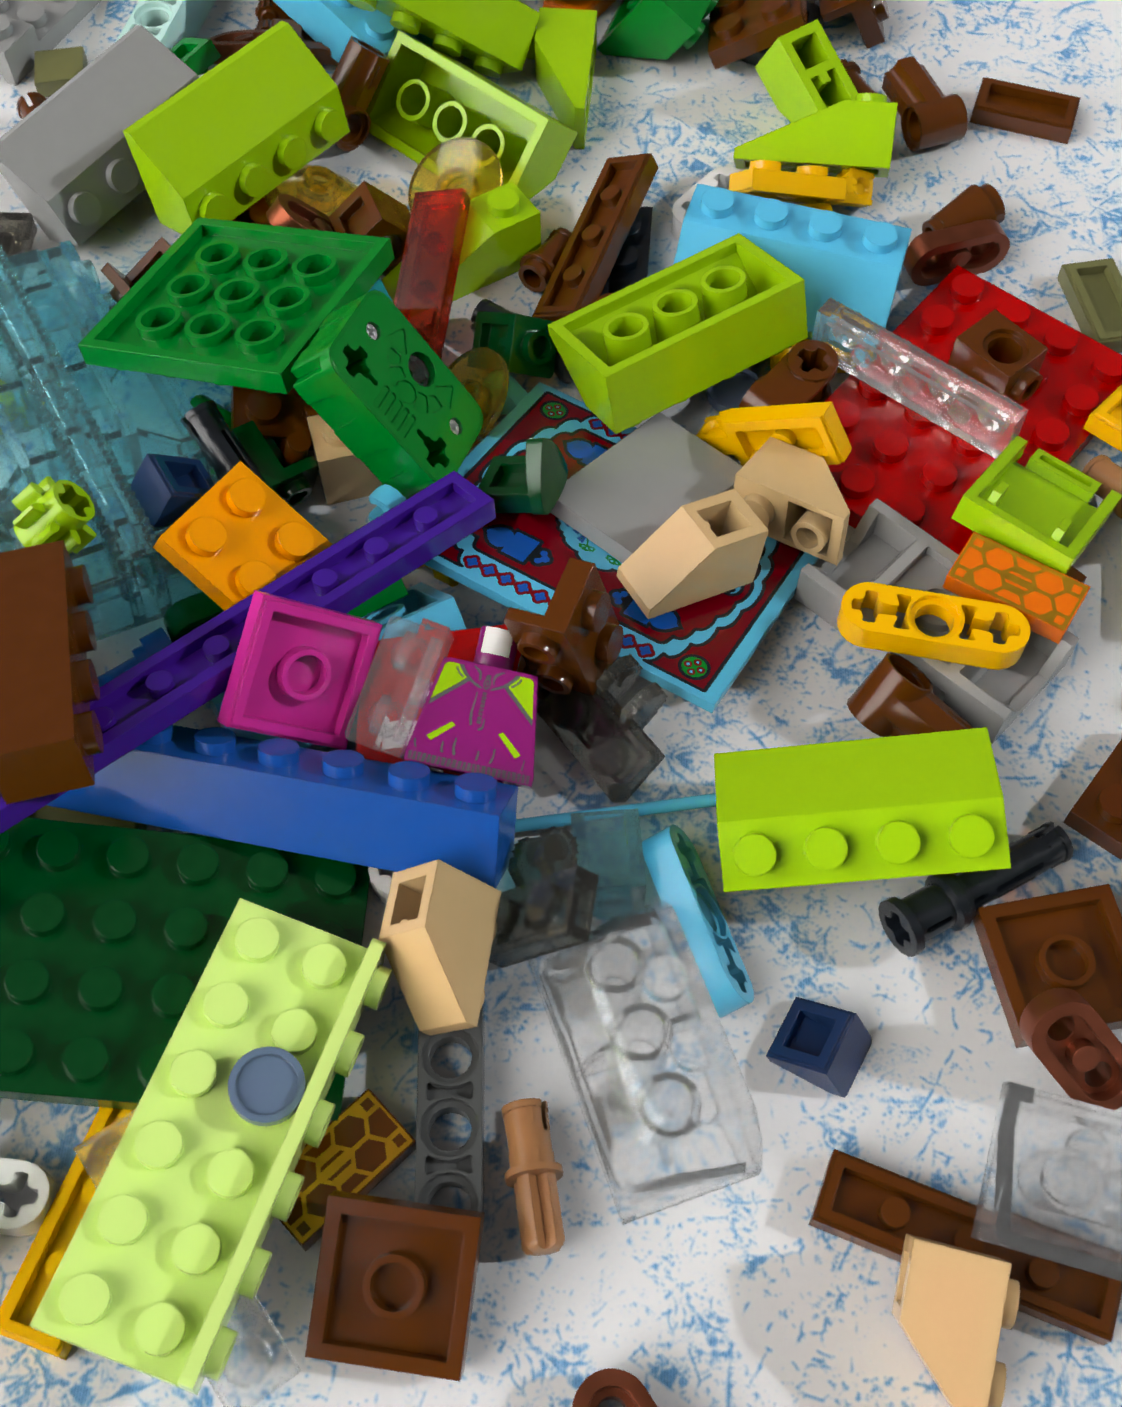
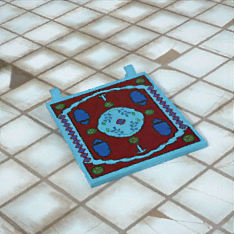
M497 371L486 380L485 386L495 391L490 392L485 397L484 406L494 414L507 415L465 457L457 473L478 487L494 456L526 455L527 439L547 438L553 441L560 449L568 467V480L637 428L631 427L615 434L587 408L584 402L541 382L527 393L510 374ZM387 484L380 485L369 496V502L377 505L369 513V521L371 522L407 499L392 486ZM496 513L494 520L426 562L425 565L507 608L512 607L545 615L569 558L595 563L605 590L610 595V602L619 625L623 628L621 651L614 663L713 713L794 596L800 570L808 563L815 565L819 558L767 536L752 583L651 619H647L617 578V570L622 563L552 513L548 515Z

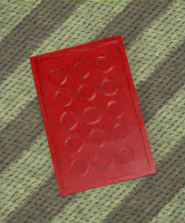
M957 265L881 343L879 354H870L824 401H832L852 447L845 462L838 465H828L850 511L848 525L856 529L869 505L878 498L960 555L974 531L953 520L951 517L966 491L1017 435L1028 441L1022 457L1017 461L1020 465L1025 467L1030 457L1038 448L1070 465L1094 437L1093 434L1083 429L1090 413L1122 385V355ZM995 309L1048 348L1039 372L1043 379L1036 392L1022 404L1015 401L996 417L944 377L956 337Z

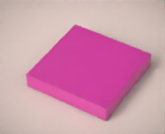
M254 590L217 721L226 727L346 750L383 625L366 618Z

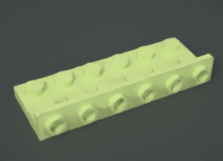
M242 898L239 899L29 1326L198 1395L205 1377L217 1382L219 1381L239 1333L227 1327L240 1295L253 1300L262 1283L272 1257V1252L261 1248L273 1218L286 1222L293 1210L305 1179L304 1176L294 1173L295 1167L305 1144L315 1148L319 1147L336 1105L325 1100L336 1073L347 1078L349 1077L365 1038V1035L355 1032L365 1006L377 1010L388 987L393 969L383 966L384 951L387 943L372 938L369 947L366 948ZM261 1047H277L289 1052L299 1061L305 1074L306 1090L296 1113L286 1121L273 1126H257L243 1120L233 1109L228 1094V1080L236 1062L246 1053Z

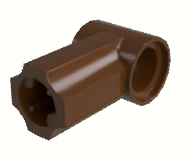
M353 36L350 37L332 76L333 81L338 86L350 130L347 135L335 143L343 151H352L358 148L368 136L371 119L366 110L390 61L389 57L379 49Z
M914 56L899 59L895 66L884 74L882 89L891 102L898 103L897 111L901 116L903 139L911 151L927 149L964 138L967 132L968 119L962 98L958 94L944 95L924 65L919 64Z
M892 652L884 656L847 701V706L853 716L863 726L881 737L974 728L932 693L933 686L930 680L917 666L904 657Z

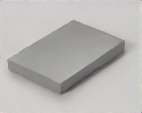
M659 412L566 481L562 494L550 513L623 563L682 505L734 489L735 474L743 466Z

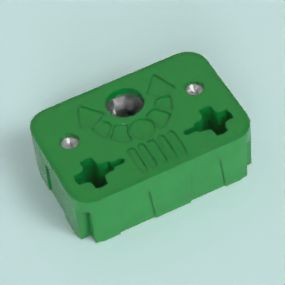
M378 290L369 291L331 312L320 325L315 337L307 348L301 352L291 368V373L297 378L293 387L308 405H311L333 429L336 436L367 466L382 485L392 486L406 499L452 471L457 472L483 426V414L477 401L390 298Z

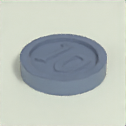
M745 369L734 377L707 388V400L718 412L730 408H738L747 390L759 377L752 371Z
M261 1047L246 1053L236 1062L228 1080V1094L233 1109L243 1120L257 1126H273L289 1119L296 1113L306 1090L305 1074L299 1061L289 1052L277 1047Z

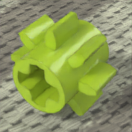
M46 476L38 485L31 482L11 501L22 512L13 521L15 534L25 548L63 540L68 553L74 552L77 554L97 535L92 528L86 525L95 516L94 504L89 495L80 486L71 481L58 480L55 483L51 476Z

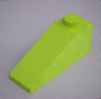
M539 7L540 16L527 59H535L536 82L559 122L578 132L572 144L575 149H585L597 54V10Z
M818 19L778 37L755 66L778 111L791 123L843 100H855L858 94Z
M859 93L856 95L855 100H843L735 147L733 157L735 167L749 169L750 161L773 160L782 163L781 171L796 172L798 166L813 165L827 167L828 174L838 175L843 169L855 167L874 173L875 177L888 178L898 103L887 102V96L884 94Z
M513 181L466 201L381 281L395 306L408 321H412L518 272L522 257L530 251H536L541 246L540 211Z

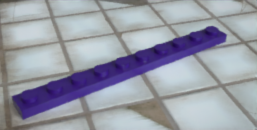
M452 471L258 591L348 613L496 518L494 499L459 473ZM253 594L99 687L100 700L90 702V711L94 710L98 717L103 736L104 752L93 755L94 774L226 690ZM67 791L6 804L0 793V834Z

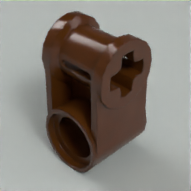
M806 340L797 343L766 375L761 376L751 385L743 396L738 408L824 402L831 395L832 388L829 382L833 379L838 369L839 358L836 351L829 344L819 340Z

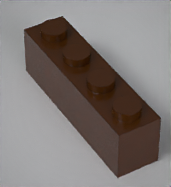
M63 540L0 553V793L6 804L95 785L93 755L104 752L103 736L98 717L94 710L90 711V702L100 700L99 682L91 659H87L86 653L97 649L92 620L88 611L84 610L83 605L93 603V592L84 564L73 566Z

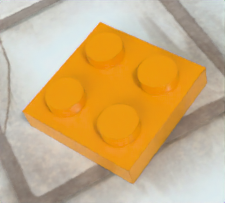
M239 461L159 536L153 548L225 611L253 594L254 590H260L333 544L243 462Z

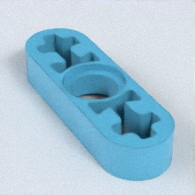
M672 824L642 842L643 857L696 991L708 1010L716 1017L723 1018L754 1001L753 986L700 857L688 836L682 829Z

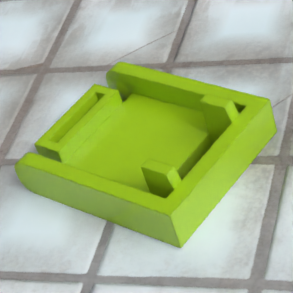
M1017 435L962 496L951 518L974 532L1066 575L1120 502L1122 494L1112 489L1100 503L1099 507L1095 508L1089 503L1102 483L1040 448L1030 457L1025 467L1020 465L1017 461L1022 457L1028 441Z

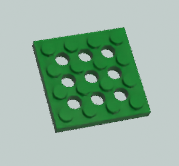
M198 217L78 344L85 363L89 365L162 375L168 378L202 381L216 385L255 389L268 393L288 394L297 380L291 373V368L301 352L307 348L315 337L325 318L336 309L366 294L394 260L391 240L385 237Z

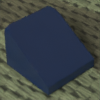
M147 453L131 483L130 489L150 526L164 527L177 521L215 484L202 462L198 459Z
M796 997L766 1057L770 1062L828 1093L845 1098L867 1055L872 1038L856 1013Z

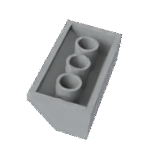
M142 25L134 26L0 137V173L49 240L78 247L81 246L146 189L123 130L199 78L190 67Z

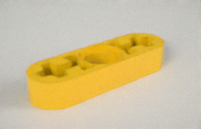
M862 582L850 587L842 598L837 616V627L840 634L853 645L994 670L1013 666L1020 659L1031 633L1026 617L1016 608L1006 604L874 582ZM869 608L874 610L875 622L862 620L863 614L861 609ZM897 612L905 613L901 628L894 627L898 617L896 616ZM923 615L937 616L946 622L950 632L940 637L926 635L918 629L915 619ZM965 623L970 625L966 634L969 636L968 640L959 638ZM989 629L1001 631V639L1006 641L1005 644L993 642V634L989 632Z

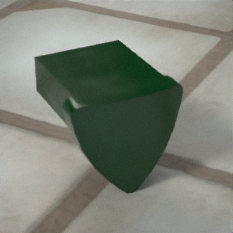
M547 438L527 439L526 455L494 456L478 488L494 499L496 513L548 515L565 487L568 467L560 449L553 441Z

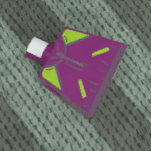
M481 626L474 662L444 657L406 747L404 760L420 762L431 768L459 774L483 773L494 777L500 783L532 789L535 766L538 677L513 671L517 645L508 630Z

